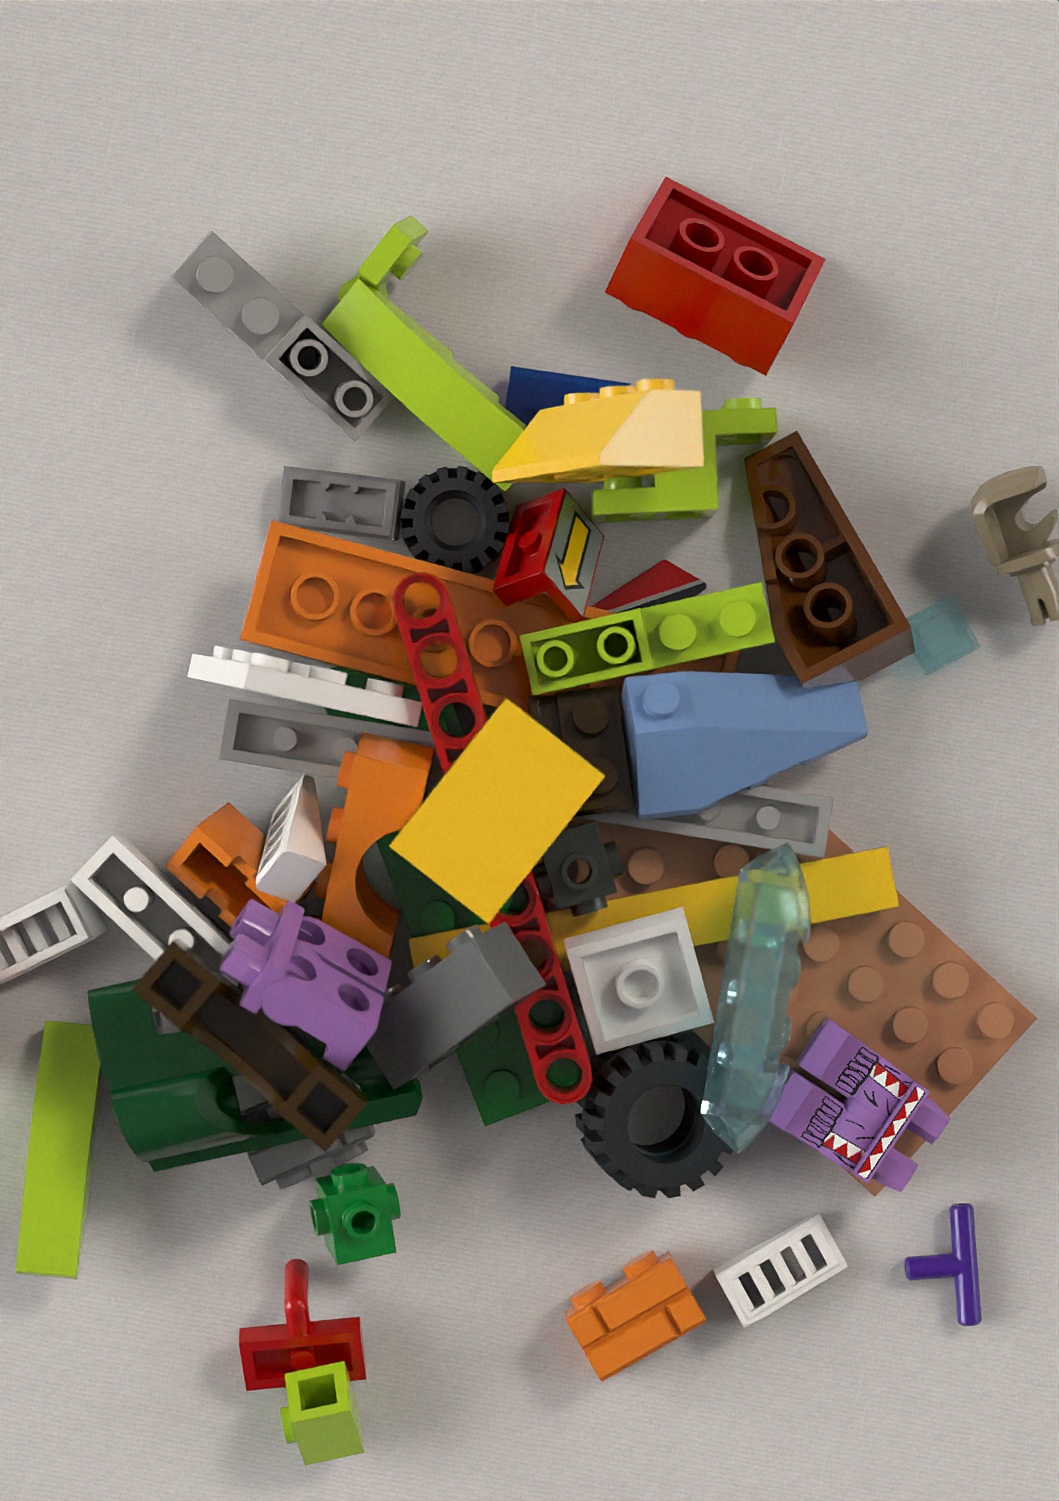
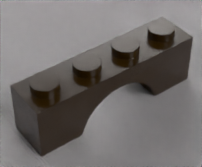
M180 938L171 942L132 988L134 992L179 1030L198 1040L234 1068L271 1103L281 1116L325 1153L367 1104L368 1097L282 1024L269 1018L262 1007L255 1014L239 1005L243 991Z

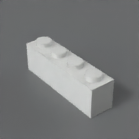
M121 833L112 835L70 879L155 961L173 940L180 938L219 971L222 958L234 941ZM221 973L241 991H244V985Z

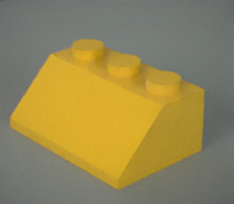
M646 379L637 381V387L611 386L600 388V393L564 395L563 406L542 409L536 414L492 470L493 483L594 484L604 482L606 478L640 477L704 467L701 391L675 390L674 379Z

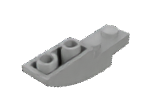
M210 231L170 276L207 309L228 331L354 441L359 439L395 398L354 357L310 317L296 308L213 231Z

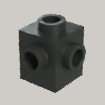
M597 821L562 830L542 855L543 862L535 864L533 867L542 901L554 897L557 909L570 907L573 917L607 908L608 904L605 896L618 892L614 879L625 876L615 841L603 844ZM577 859L585 860L589 866V874L581 882L571 881L567 875L569 864Z

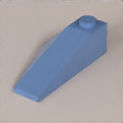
M683 671L627 677L624 681L619 702L628 768L638 820L698 814L716 806L718 800L744 788L754 789L767 783L768 778L798 764L802 766L807 765L866 738L868 734L857 681L803 688L796 675Z

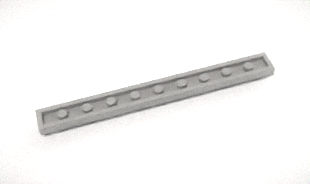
M229 699L219 759L338 779L344 752L356 753L362 732L435 748V744L430 731ZM436 748L425 792L429 794L444 777ZM758 786L751 790L744 788L718 800L716 806L698 814L638 820L633 796L634 805L632 810L576 816V818L824 858L834 797Z

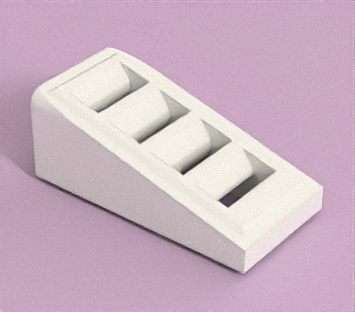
M305 774L272 814L256 878V888L259 891L287 901L291 900L292 902L299 899L326 866L316 783L313 777Z
M73 882L0 917V931L16 961L15 964L8 966L0 950V985L94 940L107 931V925L97 905ZM42 910L45 911L59 939V942L53 944L38 914ZM22 921L37 951L33 955L30 954L16 926V923Z
M817 1212L713 1270L741 1324L746 1328L847 1268L848 1265L820 1213ZM809 1234L813 1237L826 1261L817 1267L812 1263L801 1242V1239ZM789 1246L804 1271L803 1275L795 1279L780 1254L782 1250ZM770 1259L783 1283L782 1286L775 1290H772L759 1264ZM746 1272L750 1273L762 1296L753 1302L749 1299L738 1278Z

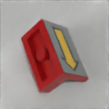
M565 488L515 507L492 591L505 606L546 592L572 623H577L584 619L605 536Z

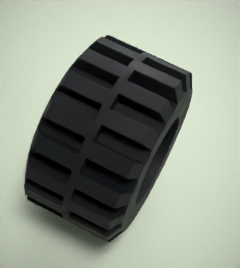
M660 1037L623 1047V1050L618 1053L612 1050L599 1055L605 1063L599 1070L591 1066L592 1082L589 1091L584 1097L576 1101L582 1107V1113L575 1114L576 1127L584 1135L580 1140L586 1151L609 1176L630 1192L635 1188L644 1197L655 1198L657 1191H661L667 1198L681 1196V1185L686 1184L694 1192L705 1185L700 1176L709 1170L716 1176L724 1166L717 1159L722 1152L732 1154L736 1142L728 1136L729 1130H739L740 1117L731 1110L732 1106L738 1104L735 1092L725 1084L728 1079L718 1067L712 1064L708 1058L695 1048H691L682 1040L670 1037L669 1041ZM663 1085L679 1086L684 1095L685 1110L682 1121L676 1131L667 1139L656 1144L638 1145L632 1143L628 1134V1118L635 1102L645 1092Z

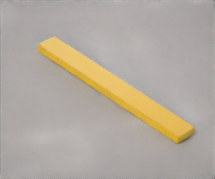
M887 846L609 899L606 900L607 908L577 917L572 916L570 907L546 911L563 971H569L572 969L564 939L683 907L693 946L895 908L899 907L889 850ZM489 923L478 925L482 933L490 929ZM472 926L409 938L413 967H417L435 955H439L441 960L451 954L446 944ZM534 940L519 942L534 967L541 966L547 955L544 947Z

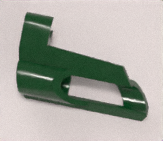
M140 979L88 990V1004L99 1063L111 1090L110 1099L116 1121L135 1156L142 1162H148L154 1172L309 1139L284 1117L255 1123L242 1121L238 1095L233 1079L234 1076H239L240 1074L213 1051L187 1033L163 1034L161 1014L158 1011L153 1012L152 1006L132 990ZM283 1025L318 1056L323 1058L326 1043L296 1025ZM364 1045L344 1072L357 1084L362 1093L368 1097V1101L345 1131L416 1116L423 1099L421 1083L417 1078L393 1089L372 1054Z

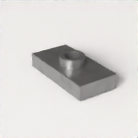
M284 466L277 522L313 531L398 541L406 481Z

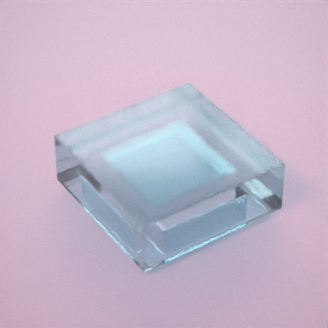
M954 594L906 618L912 628L915 648L914 655L925 675H929L981 647Z

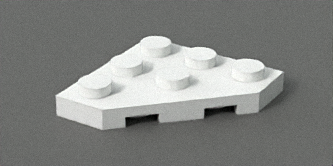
M219 646L214 647L212 657L192 654L188 677L415 727L418 726L422 702L402 698L404 689L402 685L368 678L366 689H359L345 685L347 673L295 662H290L288 671L290 660Z

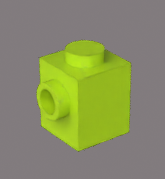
M344 1361L285 1374L288 1406L280 1408L283 1432L287 1444L297 1442L305 1466L365 1453L358 1403Z

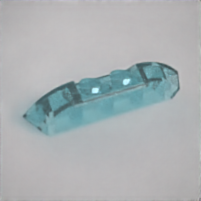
M788 842L757 856L741 868L737 883L701 1114L712 1131L737 1154L742 1152L758 1136L771 1118L783 1093L790 1065L779 1063L780 1053L787 1046L791 1033V1020L787 1015L790 990L796 986L801 970L800 957L796 953L798 942L809 943L811 912L805 878L795 853Z

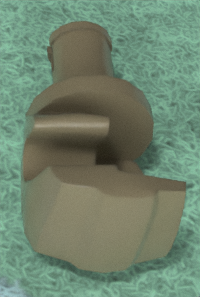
M1027 466L990 478L980 485L971 500V514L990 564L994 565L997 575L1010 574V577L1017 576L1031 616L1032 626L1043 625L1046 623L1045 619L1048 618L1050 622L1059 619V586L1051 566L1056 561L1055 557L1059 556V539L1047 541L1058 521V510H1052L1038 524H1030L1022 516V509L1028 503L1029 498L1047 486L1046 473L1042 466Z

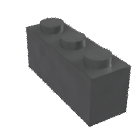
M506 922L483 933L478 925L466 929L446 944L451 952L450 955L441 960L439 955H435L407 974L412 982L411 985L403 990L402 986L398 984L385 991L377 1030L365 1045L393 1089L429 1072L546 985Z

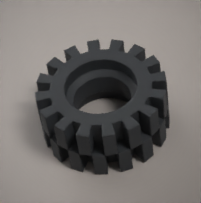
M464 466L438 468L436 472L430 475L425 474L421 477L417 485L409 490L401 511V530L409 551L417 560L469 574L483 571L486 566L493 563L500 556L509 533V509L502 491L480 471L475 472ZM446 500H465L472 504L478 512L480 519L479 529L473 539L463 545H448L439 540L433 532L432 516L434 511Z

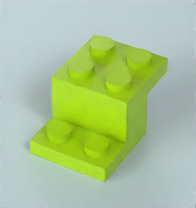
M746 397L724 400L725 406H721V410H701L704 467L649 475L650 487L642 488L641 477L604 479L603 489L593 490L591 495L592 522L712 518L719 509L716 446L768 444L777 433V408H762L761 398Z

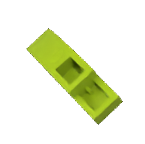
M762 582L520 635L533 696L775 642Z

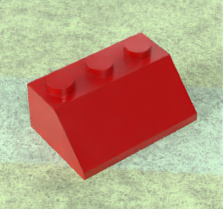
M665 177L630 237L605 293L622 301L630 309L643 312L676 329L681 335L690 339H696L727 355L735 363L750 367L766 376L792 329L826 259Z

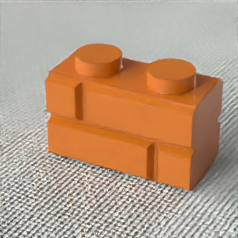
M653 1249L648 1250L622 1266L625 1276L606 1287H604L601 1280H596L569 1297L573 1306L564 1311L565 1320L601 1382L707 1322L703 1309L669 1251L657 1257Z

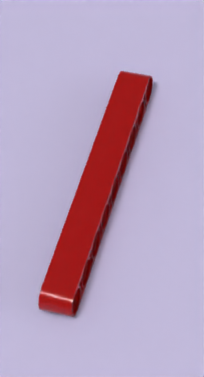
M417 572L403 578L396 586L393 595V608L442 771L445 775L486 724L488 718L450 592L445 582L437 575L428 572ZM424 582L436 589L439 595V606L433 615L420 618L413 616L407 610L404 596L410 585ZM435 642H443L454 649L458 663L456 669L451 674L437 677L426 671L422 663V655L428 645ZM451 702L465 703L475 714V726L464 735L456 736L449 734L440 723L441 710ZM532 868L521 882L529 893L528 902L517 911H506L500 908L489 922V926L492 929L506 922L518 942L523 940L537 941L544 947L547 953L545 961L536 968L546 985L514 1009L537 1085L542 1094L551 1102L561 1105L572 1104L582 1099L589 1091L592 1082L590 1057ZM541 999L554 1000L562 1006L564 1010L563 1018L553 1027L543 1028L537 1026L529 1016V1010L532 1005ZM559 1058L574 1060L582 1070L580 1077L571 1085L561 1086L555 1084L546 1073L553 1061Z

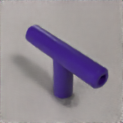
M970 1203L952 1204L949 1208L953 1253L908 1256L904 1260L905 1275L909 1281L954 1278L958 1323L962 1326H975L981 1323L982 1315L974 1208Z

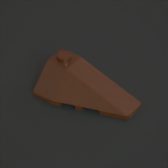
M798 431L744 458L773 633L801 686L808 688L863 680L915 653L912 628Z

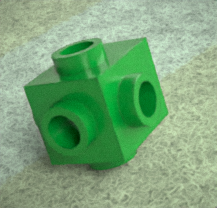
M363 1163L343 1164L333 1168L331 1175L315 1178L318 1199L309 1201L313 1229L316 1236L324 1235L325 1245L337 1265L397 1253L392 1220L400 1219L401 1211L394 1183L386 1184L374 1166L367 1167Z

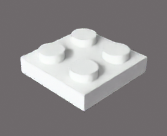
M683 907L564 939L567 956L596 1055L714 1023Z

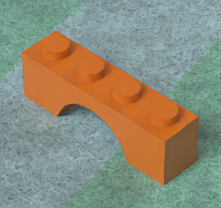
M362 732L356 753L345 751L342 758L337 787L348 789L344 808L334 806L329 821L326 842L336 844L333 863L326 862V866L319 873L315 897L326 899L322 917L315 915L311 917L320 920L390 959L400 911L386 903L370 885L364 870L363 855L381 837L402 830L422 805L435 748Z

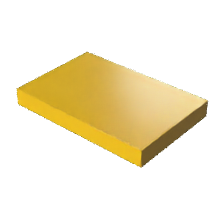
M505 698L392 841L390 847L481 919L489 923L605 775L512 701Z

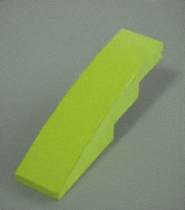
M359 277L321 325L412 413L492 480V470L527 426L498 403L499 396L453 359L454 352L363 278ZM513 483L495 484L506 492Z
M45 1020L21 1207L16 1261L17 1274L78 1279L94 1167L92 1155L101 1099L99 1087L102 1071L93 1027L89 1024Z

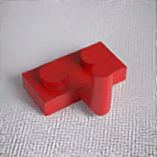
M292 1259L285 1265L284 1311L286 1324L239 1328V1349L246 1391L286 1387L285 1374L342 1361L345 1362L350 1381L367 1380L360 1316L311 1321L308 1306L309 1266L302 1259Z

